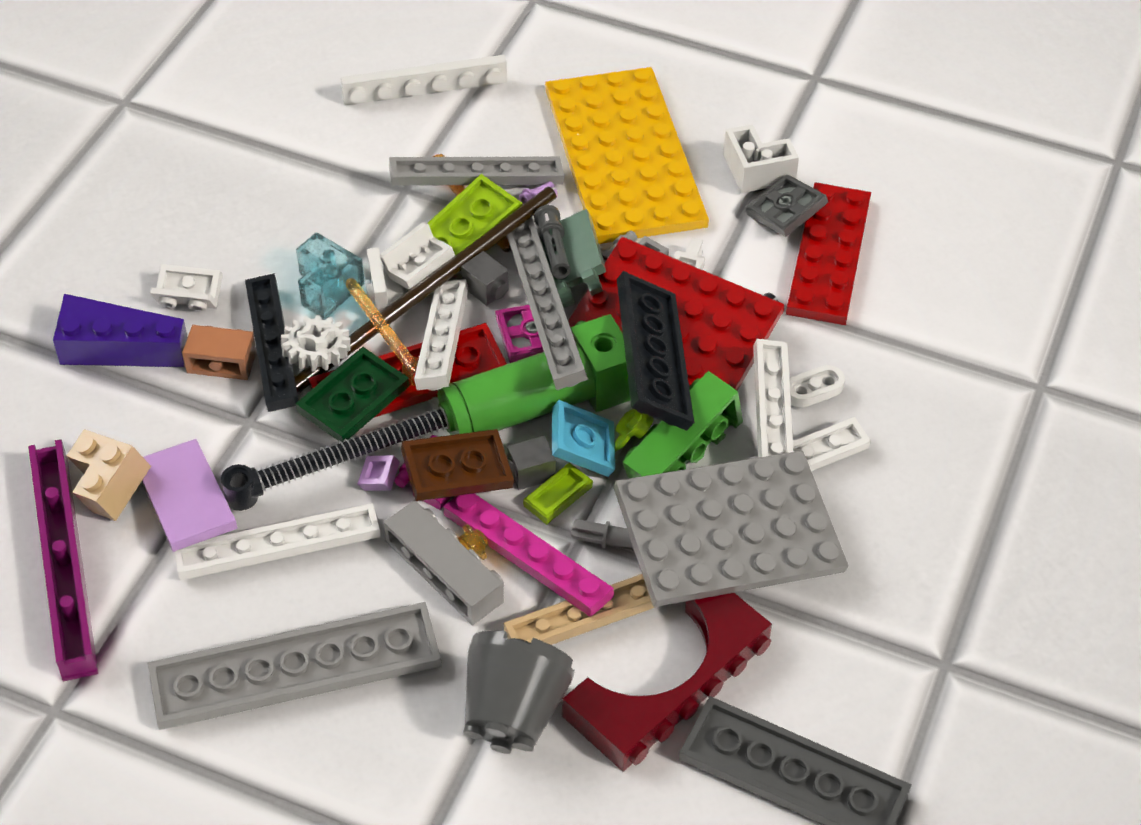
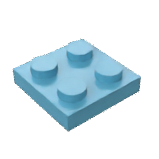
M558 400L552 407V456L609 477L615 470L614 421Z

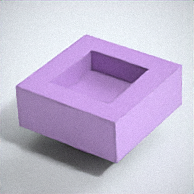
M394 455L366 456L357 484L364 491L391 490L400 461Z

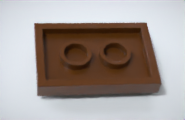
M498 429L402 441L401 451L415 501L513 488L514 478Z

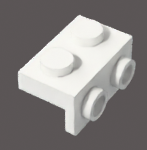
M425 222L421 223L380 254L388 278L408 290L412 289L455 256L453 248L435 238L429 224Z
M379 247L367 249L368 261L362 262L364 279L371 282L366 284L368 302H374L376 315L404 295L402 285L389 279L385 268H382Z
M161 264L156 288H151L150 294L159 305L175 308L177 304L188 305V308L196 311H206V308L217 309L223 274L220 270Z

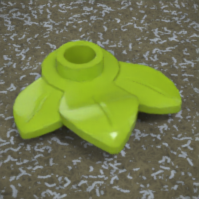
M635 409L627 411L616 425V431L619 433V436L615 441V452L624 447L632 436L638 439L642 438L651 427L654 417L641 414Z

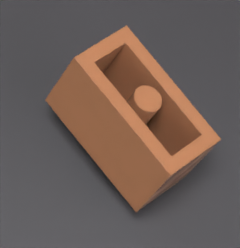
M192 325L182 354L187 373L248 380L257 350L254 333L251 331Z

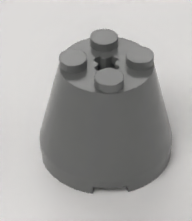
M491 630L478 632L473 635L468 649L465 727L463 734L473 739H484L491 742L490 748L497 752L509 754L512 748L531 752L572 683L575 672L571 667L573 659L553 645L532 638L530 643L517 638L507 639L508 634L506 631Z

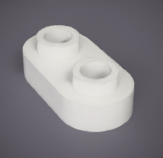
M825 365L791 377V405L807 407L839 395L844 387V373L835 366Z

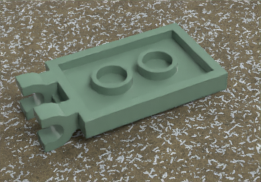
M587 209L559 221L564 227L565 234L562 240L571 272L563 279L555 277L553 279L564 308L575 304L571 288L580 283H587L592 296L603 291L598 275L605 273L606 268L592 217ZM541 242L547 262L551 270L545 243Z

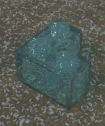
M318 232L314 233L296 249L299 273L303 276L298 280L301 304L316 315H320L321 318L325 319L365 284L362 258Z

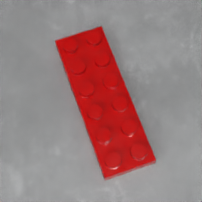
M814 182L813 188L825 194L828 203L805 222L786 315L846 326L871 192Z
M487 323L460 330L450 383L507 364ZM422 343L378 356L409 377L410 386L375 417L438 397V390L416 389L414 378ZM334 370L310 377L309 384L311 390Z

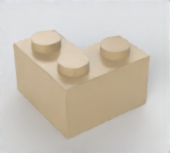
M86 429L82 431L66 455L84 474L72 493L91 512L114 521L118 519L151 468V465L132 445Z

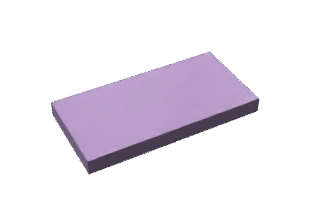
M197 439L143 457L151 465V468L143 478L142 483L173 552L238 529L236 520Z

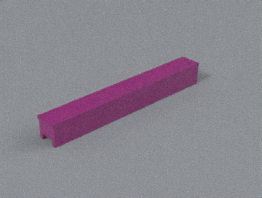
M62 439L55 440L56 446L36 450L35 445H30L28 448L55 659L62 681L65 682L99 673L68 458L66 457Z

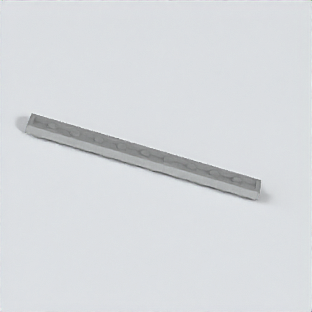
M531 217L507 235L556 390L575 386L580 382L588 380L538 232Z

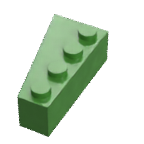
M709 371L701 379H696L689 387L695 423L688 431L668 425L664 421L652 425L646 434V438L638 446L632 447L624 458L623 464L627 477L636 478L685 470L688 462L697 463L704 457L705 450L711 442L718 445L726 437L724 431L729 426H733L736 429L743 423L738 391Z

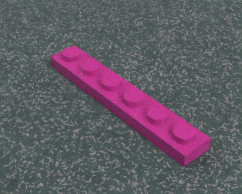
M475 493L456 496L443 506L444 516L588 616L592 617L614 597L613 587Z

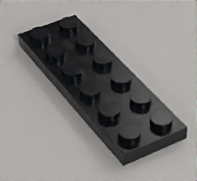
M623 271L617 278L631 408L641 414H647L662 420L668 425L688 431L695 422L676 295Z

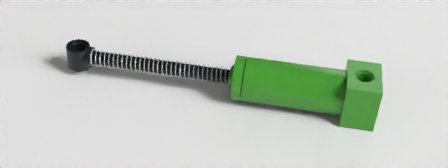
M611 314L588 322L579 321L575 326L570 327L588 380L580 382L575 386L556 390L545 353L542 352L450 383L449 387L439 389L437 393L439 401L437 411L435 409H432V412L426 411V414L421 413L420 416L415 415L414 418L409 417L408 420L397 421L396 425L392 422L391 426L385 425V428L380 427L379 430L374 429L373 432L368 431L367 434L362 433L361 436L350 437L349 441L344 439L343 443L338 441L337 445L332 443L331 447L326 445L325 449L320 447L319 451L314 449L313 453L308 451L307 455L302 453L301 457L296 455V459L290 457V461L284 459V463L278 461V465L273 463L272 467L267 465L266 469L261 467L260 471L246 465H232L226 468L221 475L224 497L231 509L238 511L247 510L255 505L259 496L264 495L263 492H266V488L270 487L272 490V486L276 485L278 487V484L281 483L284 485L286 481L290 483L292 479L296 481L298 477L302 479L304 475L308 477L310 473L314 475L316 471L320 473L321 469L326 471L327 467L332 469L333 465L338 467L339 463L344 465L345 461L350 463V460L353 458L356 461V457L359 456L362 459V455L365 454L368 457V453L371 452L374 455V451L386 450L388 446L392 448L394 444L398 446L397 443L401 442L402 444V441H408L412 438L415 440V437L421 438L423 434L427 436L429 432L433 434V431L436 430L438 432V429L444 431V427L450 435L494 429L500 431L552 413V407L558 400L571 405L589 400L595 412L631 401L623 333Z

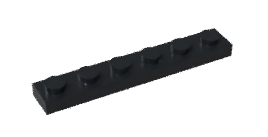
M275 273L246 279L245 284L267 410L272 412L296 406L295 403L299 401L293 365L289 364L288 357H283L281 347V335L284 334L285 322Z

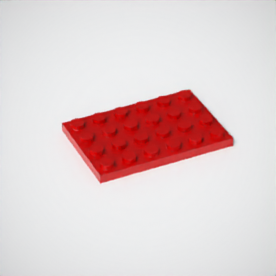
M621 237L604 263L606 272L598 275L603 291L592 296L588 288L569 318L568 323L570 327H573L579 321L588 322L611 314L623 333L617 278L625 271L675 293L689 387L696 379H701L709 371L738 391L754 363L753 346L756 339L767 340L784 312V304L625 237Z

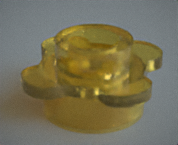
M465 524L463 526L465 533L458 537L459 542L467 550H474L480 559L485 560L487 558L485 548L488 545L486 537L480 530L475 529L473 531L471 526Z

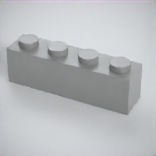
M414 500L383 522L385 541L472 626L504 603V582L501 576L496 571H490L485 567L477 553L472 549L467 550L459 542L457 535L451 529H445L438 522L430 509H424Z

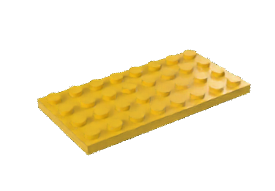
M652 67L545 82L546 94L583 210L587 209L592 217L599 244L614 242L616 238L620 235H625L628 231L635 232L637 238H643L644 236L649 237L708 228V215Z

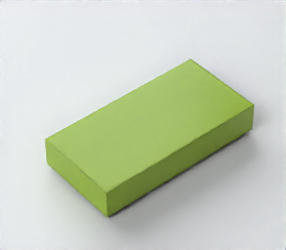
M569 462L523 499V506L547 525L593 487V480Z

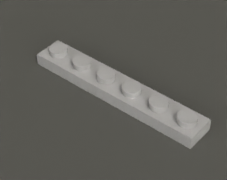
M389 157L388 164L392 186L469 185L480 174H483L497 185H543L549 181L554 185H563L565 177L560 157Z

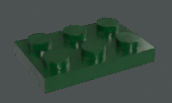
M361 347L295 403L296 410L330 436L343 443L344 439L349 440L350 437L355 435L410 386L409 377L366 348Z

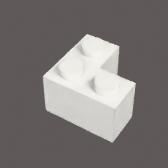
M753 124L726 129L723 155L741 193L770 188L786 174L796 179L799 156L790 138L762 143Z

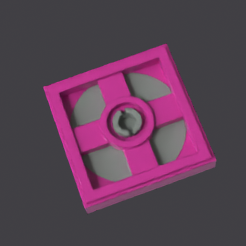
M529 304L495 311L496 321L510 363L544 352Z

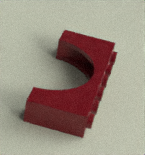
M729 593L686 601L685 613L699 628L705 642L706 655L698 670L683 684L660 694L634 696L606 689L587 677L562 698V717L622 772L632 764L638 765L644 760L649 749L657 741L660 743L664 742L672 734L675 725L682 719H690L696 713L702 701L707 697L709 698V696L715 697L729 677H737L755 654L757 656L762 655L770 646L772 623L737 594Z

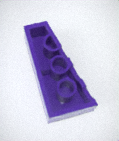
M64 294L53 343L60 365L185 367L182 352L188 337L184 319Z

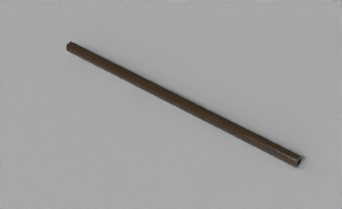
M549 186L543 189L349 335L350 351H348V356L460 272L463 264L482 251L486 252L534 216L535 211L539 207L548 205L557 198L555 191ZM332 363L328 364V370L317 367L316 371H311V366H308L296 375L295 381L298 394L310 385V377L326 373L335 365Z

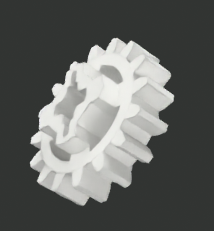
M316 315L315 319H309V317L304 316V322L301 323L293 320L292 327H285L284 334L281 335L283 357H288L289 364L299 362V369L301 370L306 366H311V371H316L317 367L328 370V364L331 363L339 366L340 359H347L348 351H350L349 330L343 329L342 322L333 324L332 317L321 320L320 315Z

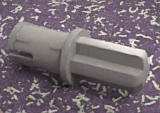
M579 519L575 520L572 525L571 537L573 539L602 544V548H606V545L634 551L627 528L611 526L608 521L606 524H600Z

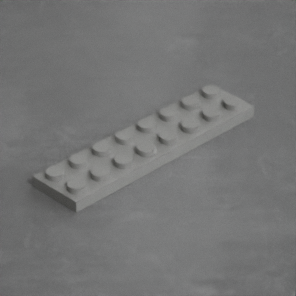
M426 602L148 662L159 730L442 667Z

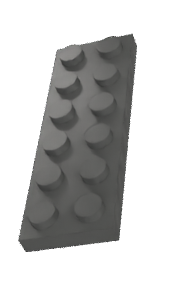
M709 696L679 752V760L823 825H895L912 786L910 783Z

